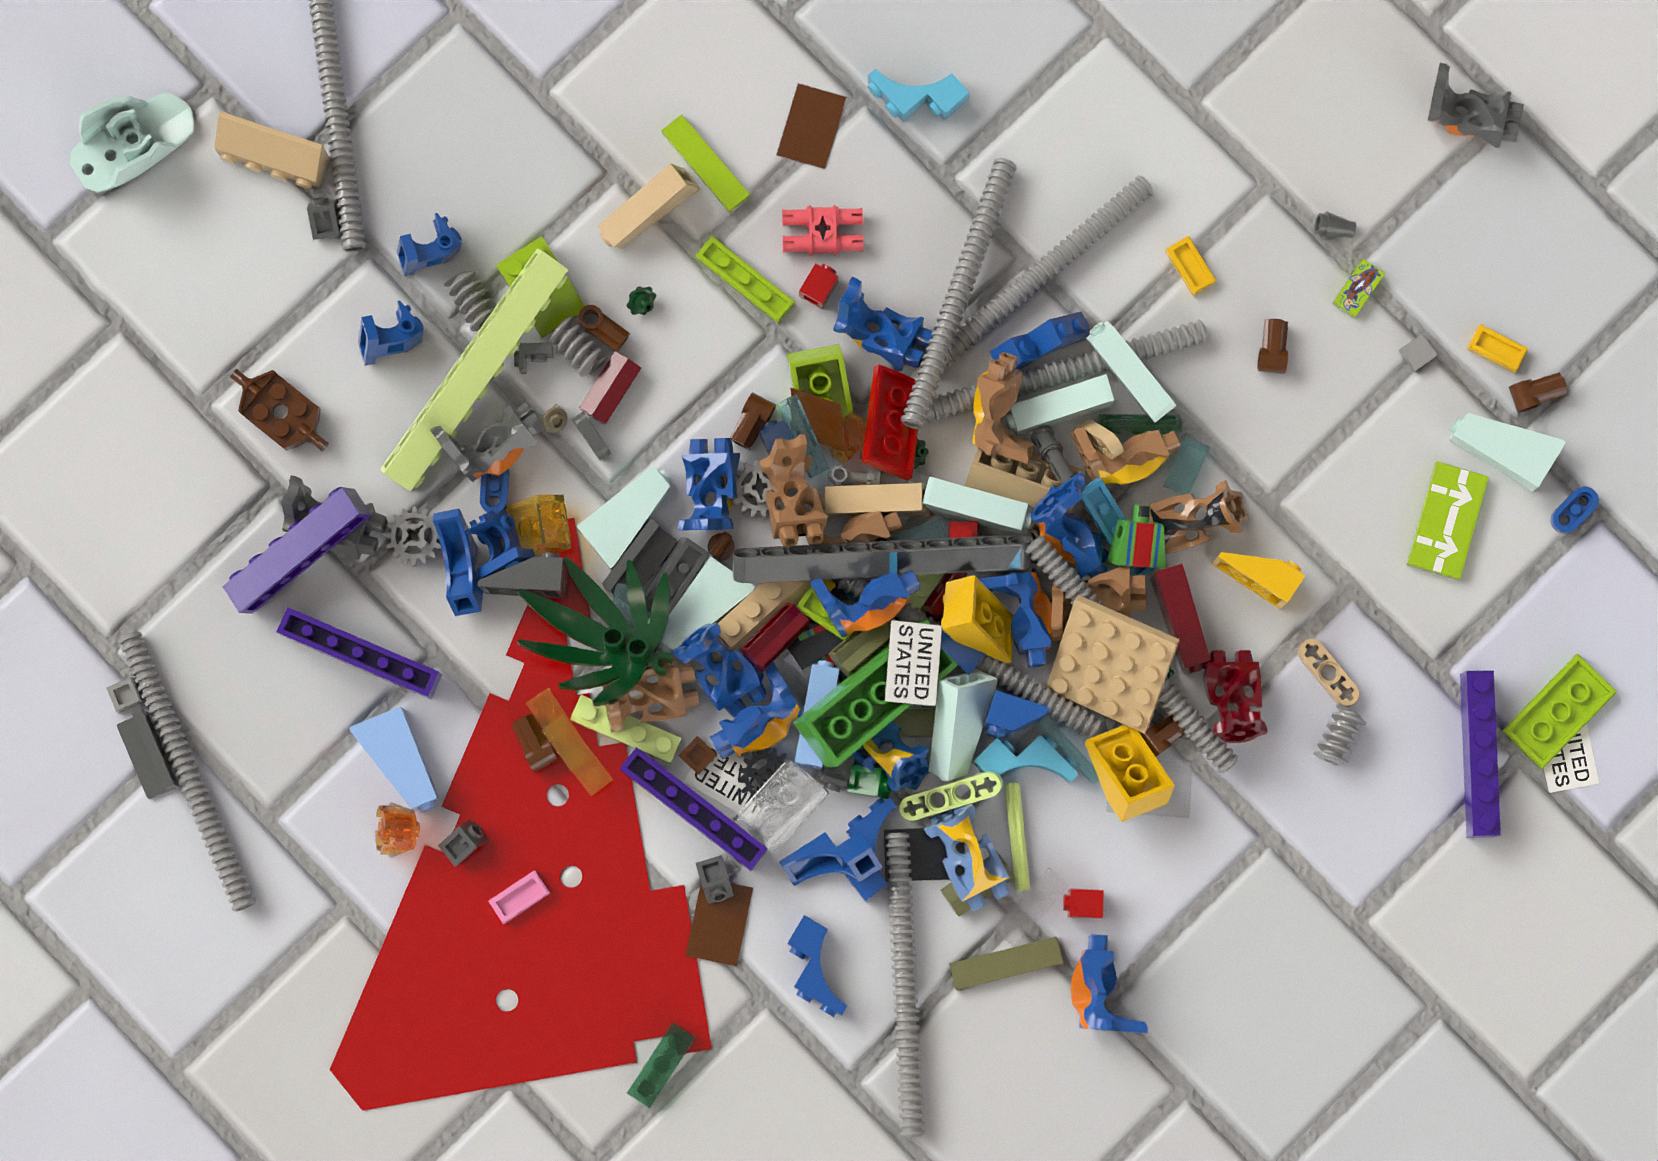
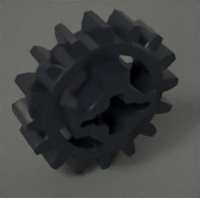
M776 748L772 750L771 754H767V750L763 749L761 755L752 751V760L744 758L743 761L747 767L739 768V772L743 773L744 777L738 779V783H745L746 787L741 792H750L751 795L748 799L750 802L757 798L759 799L758 806H762L764 801H768L769 806L773 807V800L777 799L782 804L784 803L783 794L789 797L792 795L788 788L789 786L796 787L797 783L791 781V777L796 776L797 772L790 771L789 769L794 764L793 761L788 763L784 761L787 756L786 753L779 757L777 756ZM767 759L764 767L760 769L752 768L756 762ZM777 762L783 766L786 777L778 774L775 768ZM767 770H771L772 776L781 781H770L768 785L763 784L764 780L760 776L755 775V773L765 774ZM749 778L756 779L760 786L758 793L751 787ZM776 785L783 787L777 794L768 796L769 789Z

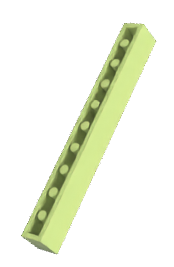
M536 249L380 468L383 474L410 492L413 487L418 488L425 478L423 474L429 465H435L441 456L439 451L442 446L430 430L433 427L441 426L452 438L455 437L457 433L455 428L460 421L465 422L473 410L471 408L472 404L476 399L480 400L488 390L487 383L492 376L496 378L504 368L502 362L507 355L511 356L515 353L520 345L519 338L524 332L528 333L536 322L534 317L539 310L544 311L552 299L549 296L554 289H559L567 279L565 274L568 271L566 267L544 251Z

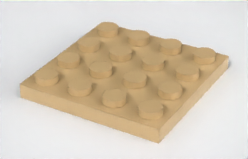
M1078 595L1074 600L1046 688L1049 687L1053 693L1057 692L1058 695L1064 696L1066 699L1145 734L1151 723L1180 639Z

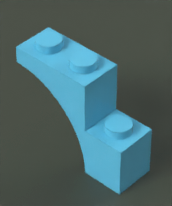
M877 69L868 75V90L875 98L881 97L886 103L885 108L894 118L898 116L902 121L907 119L926 101L928 102L927 107L936 117L940 115L943 120H946L969 98V91L952 73L938 82L923 86L897 83L885 77Z
M1041 735L1018 757L1013 754L1016 750L1006 739L1001 742L996 738L972 762L981 772L995 771L1000 775L1022 767H1038L1049 770L1062 777L1068 783L1078 775L1075 771L1078 766L1067 755L1063 758L1056 751L1059 747L1049 736L1043 738Z

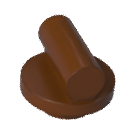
M725 531L713 535L708 541L709 555L716 560L730 558L735 550L733 537Z

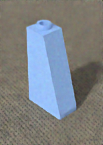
M818 661V665L812 664L803 714L837 687L839 669L834 668L835 663ZM800 733L795 766L822 771L823 763Z
M401 706L349 727L354 737L411 809H419L421 813L435 807L434 802L440 800L405 710Z

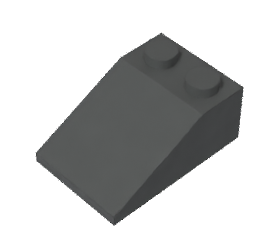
M545 552L542 557H532L478 580V587L485 594L520 596L518 590L523 589L542 597L567 599L569 573L564 559L559 558L558 553Z

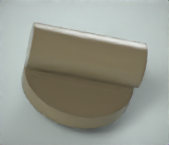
M555 404L545 412L540 421L545 426L544 430L549 433H558L565 427L568 417L567 413L558 404Z

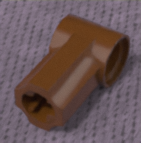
M595 305L584 306L579 312L580 328L584 332L593 335L613 351L618 352L630 336L628 331L603 314L599 307ZM589 313L595 314L598 317V322L588 325L583 320L584 316Z
M1274 318L1265 319L1257 371L1278 374L1286 373L1288 363V350H1286L1287 321Z
M1560 372L1534 381L1532 379L1524 380L1508 387L1517 413L1533 409L1541 405L1540 403L1567 394V385Z
M752 392L742 409V416L730 436L732 441L740 447L750 450L762 426L768 423L772 417L776 404Z
M532 713L512 723L513 730L524 748L523 753L533 772L558 761L549 740L545 739Z
M1173 715L1168 716L1159 724L1155 723L1149 727L1145 734H1140L1155 757L1172 746V742L1185 735V729L1178 726L1179 722L1173 720Z

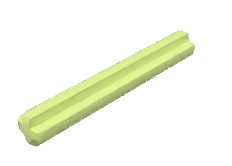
M1011 782L1005 784L1013 874L1015 876L1014 884L1016 891H1027L1030 889L1020 784L1018 782Z

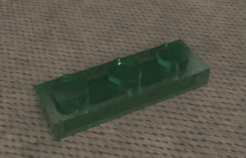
M1098 414V424L1115 435L1120 434L1121 431H1131L1135 435L1159 430L1161 435L1172 431H1182V419L1179 414H1165L1157 422H1154L1146 414Z
M672 1022L627 1094L648 1108H651L696 1037Z

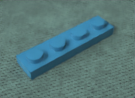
M1096 478L1082 488V499L1080 501L1110 547L1117 521L1126 518L1102 479ZM1130 566L1131 575L1146 576L1155 568Z

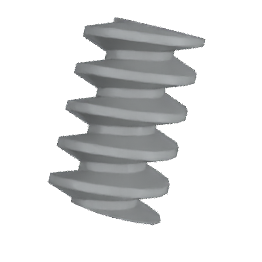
M475 271L462 272L450 278L444 284L445 287H449L448 293L450 296H455L453 300L455 305H461L459 311L461 314H466L464 317L466 323H472L470 325L471 331H478L494 310V308L488 309L487 307L492 302L491 298L482 299L487 293L486 289H476L482 283L481 280H471L476 275Z
M570 316L554 329L550 343L552 345L558 344L557 351L559 353L565 352V360H572L571 366L573 369L580 368L578 374L584 377L597 370L606 361L608 356L598 357L602 349H591L595 341L585 342L584 340L588 333L578 334L577 332L581 325L577 324L571 327L570 324L574 317Z
M1340 704L1336 705L1340 712H1333L1331 715L1336 722H1328L1326 725L1331 732H1323L1322 737L1327 742L1319 741L1317 746L1321 751H1314L1313 753L1319 759L1333 765L1348 763L1342 757L1343 754H1352L1347 744L1356 745L1357 742L1351 736L1352 734L1361 735L1362 732L1356 727L1357 724L1366 725L1360 714Z

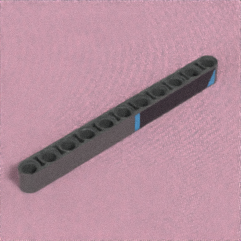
M999 535L795 545L794 547L785 548L783 546L740 548L732 553L733 580L739 583L880 577L892 572H896L900 576L911 570L915 575L1021 570L1031 566V553L1027 554L1025 552L1026 547L1031 543V538L1026 535Z

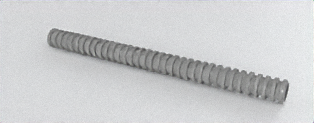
M309 0L311 1L309 8L312 9L310 15L313 17L311 23L314 25L312 31L315 33L313 38L314 41H317L314 46L315 49H318L315 53L319 57L317 64L320 65L318 72L321 73L319 80L322 81L320 88L323 89L321 96L324 97L322 103L325 105L323 111L326 113L324 116L325 121H327L325 127L328 129L326 134L330 138L328 139V145L331 146L329 147V153L332 154L330 160L333 162L331 168L334 170L332 176L335 178L333 180V184L336 186L334 192L337 194L335 200L339 202L336 207L337 210H340L337 215L338 218H341L338 222L342 226L340 229V233L343 234L341 241L344 242L342 249L346 252H356L363 250L366 247V243L363 242L365 235L362 234L364 231V227L361 226L363 219L360 217L362 211L358 209L361 204L357 201L360 196L356 193L359 189L355 185L357 178L354 177L356 170L353 169L355 162L352 161L354 158V154L351 153L353 146L350 145L352 138L348 136L351 134V131L347 128L350 126V123L346 120L349 116L345 112L347 105L344 104L346 97L343 96L345 89L342 88L344 82L341 80L343 78V74L340 72L342 66L339 64L341 58L337 56L340 54V50L336 48L339 43L335 40L338 36L334 32L337 28L333 24L335 23V17L332 16L334 9L331 8L333 2L331 0Z
M997 158L994 160V166L991 168V173L988 176L989 181L986 182V188L983 190L984 196H981V203L977 206L978 211L974 214L976 218L972 220V226L969 228L970 233L967 234V240L964 242L965 248L961 250L962 255L958 259L960 263L956 264V271L953 273L954 278L951 279V286L947 289L949 293L945 295L946 301L942 303L943 308L939 311L941 316L937 317L938 323L934 325L935 331L932 332V339L928 342L930 346L926 348L927 354L923 356L924 361L920 364L922 369L918 370L917 374L919 377L915 378L916 384L912 386L913 392L909 394L911 400L907 401L906 405L908 407L904 409L905 415L901 417L903 424L910 428L922 429L925 425L923 421L927 420L926 413H929V406L933 403L931 398L935 397L936 393L934 390L938 389L937 383L941 381L940 375L944 372L942 367H945L947 364L945 360L949 358L948 352L952 350L951 344L955 342L953 337L957 336L958 332L956 329L960 328L959 322L963 320L961 314H964L966 311L965 307L969 303L967 299L971 297L970 292L973 291V284L976 283V276L979 275L978 269L982 267L981 262L985 258L983 254L987 253V246L990 244L989 239L992 238V232L995 230L994 224L998 222L997 217L1001 214L999 209L1003 208V202L1006 200V194L1009 191L1008 187L1011 186V180L1014 177L1013 172L1017 169L1016 165L1008 159Z
M1136 176L1135 182H1129V187H1123V192L1119 191L1116 194V198L1112 197L1110 203L1106 202L1104 208L1100 207L1097 210V214L1093 213L1091 219L1087 218L1085 224L1081 223L1078 230L1074 229L1072 235L1068 234L1066 240L1062 239L1059 246L1055 245L1053 251L1049 250L1047 256L1043 255L1040 262L1036 261L1034 267L1030 266L1028 268L1029 272L1022 273V278L1017 277L1016 283L1011 282L1009 284V289L1004 288L1003 294H997V299H991L990 305L986 304L984 305V310H978L977 316L973 315L971 316V321H965V326L961 325L957 336L953 337L955 342L951 344L952 350L948 352L949 358L945 360L947 362L945 367H950V362L952 361L956 362L958 356L962 357L964 355L963 351H969L970 345L975 346L977 344L976 340H982L983 334L988 335L989 329H995L996 323L1001 324L1002 318H1008V313H1013L1015 307H1021V302L1025 303L1027 297L1034 295V291L1038 292L1040 286L1044 287L1046 281L1053 279V275L1057 276L1059 270L1063 271L1065 265L1072 263V259L1076 260L1078 254L1082 255L1084 249L1090 248L1091 243L1095 244L1097 242L1096 238L1101 239L1103 233L1109 232V227L1114 228L1115 222L1122 221V216L1127 217L1128 211H1134V206L1138 207L1141 204V200H1147V195L1151 196L1153 194V188L1144 177Z
M1199 319L1194 324L1193 322H1188L1187 326L1181 324L1180 328L1174 326L1170 331L1164 329L1163 333L1157 331L1156 335L1150 333L1146 338L1140 336L1139 340L1133 338L1131 342L1127 340L1125 342L1142 361V358L1147 360L1152 355L1158 357L1159 353L1165 355L1166 351L1172 353L1176 348L1182 350L1183 346L1189 348L1191 344L1196 346L1200 341L1206 343L1207 332L1204 323ZM1095 349L1090 354L1084 352L1083 356L1077 354L1073 359L1070 356L1066 361L1060 359L1059 363L1053 361L1049 366L1048 364H1043L1042 368L1036 366L1035 370L1029 368L1027 372L1022 371V383L1017 397L1021 396L1023 392L1025 394H1029L1030 390L1037 392V388L1044 390L1045 386L1053 387L1055 383L1061 385L1062 381L1068 383L1070 379L1075 381L1079 376L1085 378L1086 374L1092 376L1094 372L1099 374L1103 369L1109 371L1110 368ZM971 385L969 389L963 387L962 391L956 389L952 394L946 392L945 396L938 394V398H931L933 403L929 406V413H926L928 423L932 422L933 418L940 420V416L947 418L948 414L954 416L958 411L964 413L965 409L971 411L972 407H974L975 385Z
M1044 535L1037 537L1026 547L1025 552L1027 554L1031 553V559L1038 561L1037 566L1044 568L1042 571L1049 574L1048 578L1055 581V586H1060L1059 591L1066 593L1065 597L1072 600V605L1078 595L1102 605L1103 602L1096 599L1097 595L1095 593L1091 594V588L1084 586L1086 582L1084 580L1080 581V576L1078 574L1075 575L1073 573L1074 569L1068 567L1069 563L1067 561L1063 562V556L1056 554L1057 549H1052L1050 547L1052 544L1045 541L1046 537ZM1167 677L1158 702L1162 703L1161 707L1168 709L1167 714L1174 716L1173 720L1179 722L1178 726L1185 729V734H1190L1189 739L1196 741V747L1202 748L1201 752L1207 754L1206 758L1213 761L1212 765L1214 767L1218 766L1219 773L1228 771L1236 764L1238 756L1232 754L1233 750L1231 748L1227 749V743L1221 742L1220 736L1213 735V729L1209 728L1210 724L1204 722L1205 718L1203 716L1199 717V711L1192 709L1193 704L1187 703L1188 699L1181 696L1182 692L1180 690L1177 691L1175 689L1176 685L1170 684L1171 679Z
M868 577L841 578L838 588L842 589L843 587L846 589L845 592L847 594L851 592L854 598H860L864 588L870 582L867 580ZM911 603L893 618L902 622L914 623L915 621L928 620L931 625L941 624L939 620L937 622L933 621L934 617L932 616L928 618L925 612L920 613L919 608H912ZM985 655L975 667L997 678L999 686H1006V690L1009 692L1011 690L1014 691L1015 696L1019 694L1022 699L1049 707L1048 713L1051 714V718L1057 717L1058 722H1065L1066 727H1073L1072 730L1074 732L1080 731L1079 734L1081 736L1085 734L1087 739L1095 737L1102 726L1100 718L1096 720L1095 715H1088V711L1085 709L1081 711L1080 706H1073V702L1065 701L1066 698L1064 696L1058 697L1057 692H1050L1051 689L1049 687L1045 689L1043 687L1044 684L1036 683V679L1030 680L1029 675H1022V671L1019 669L1017 671L1014 670L1013 665L1009 667L1006 665L1007 663Z
M138 631L128 633L122 636L118 643L123 645L121 650L123 653H126L125 660L130 662L128 667L133 669L131 672L132 676H136L135 683L140 685L138 690L143 692L141 695L142 699H146L145 706L150 709L148 714L153 716L151 721L156 723L154 728L160 732L158 737L163 739L161 742L162 746H166L164 751L166 754H169L168 760L173 763L172 769L176 770L175 777L180 779L178 784L183 786L181 791L187 795L185 800L190 802L188 807L193 809L192 816H196L195 824H199L198 831L203 833L201 838L207 842L205 847L210 849L208 854L213 856L211 861L217 866L215 870L220 873L219 879L223 880L222 887L227 889L225 894L230 896L229 903L234 905L232 910L238 912L254 905L256 899L251 897L253 892L247 888L249 883L244 881L246 876L240 872L243 869L241 866L238 867L237 863H239V860L234 858L236 853L231 850L232 843H228L229 836L224 834L226 829L220 825L222 820L217 818L219 813L214 811L215 804H211L212 797L208 796L209 790L204 787L205 780L200 778L202 773L197 771L199 766L194 764L196 759L190 755L192 750L187 748L189 745L188 741H184L185 734L181 733L182 727L177 724L179 720L177 717H174L175 710H171L172 703L167 701L169 696L164 694L166 689L160 685L162 680L157 678L159 675L158 671H154L155 663H151L152 656L147 654L149 649L144 647L146 642L140 638L142 633Z
M889 833L885 835V839L888 840V844L885 846L888 848L886 857H889V861L886 862V865H889L887 874H890V878L887 879V882L890 883L888 891H891L888 900H891L889 909L892 910V913H889V917H892V922H889V925L892 926L890 934L893 935V939H890V943H893L891 952H894V956L891 957V960L894 961L892 969H895V974H892L895 982L892 984L896 991H893V995H896V1000H893V1003L896 1004L894 1013H897V1017L894 1018V1021L897 1022L895 1030H898V1035H895V1039H898L896 1048H899V1052L896 1053L899 1061L896 1063L900 1070H897V1074H900V1079H897V1082L900 1083L898 1092H901V1096L898 1097V1100L901 1101L899 1109L902 1110L899 1118H902L900 1127H903L900 1136L921 1137L925 1135V1131L922 1130L924 1122L921 1121V1117H924V1113H921V1109L924 1107L920 1102L923 1099V1096L920 1095L923 1087L919 1083L922 1082V1078H919V1073H922V1069H919L921 1060H918V1056L921 1055V1052L918 1051L920 1043H917V1038H920V1034H917L919 1025H916V1021L919 1020L916 1012L919 1010L915 1003H918V999H915V994H918V991L915 990L917 982H914V977H917V973H914L916 964H913V960L916 959V956L913 955L915 947H912V942H915V938H912L914 929L911 928V925H914V921H911V916H914L910 909L913 907V903H910V899L913 898V895H910L912 886H909V882L912 881V878L909 877L911 869H908V864H911V860H908L910 851L907 850V847H910V843H907V839L910 836L907 833Z

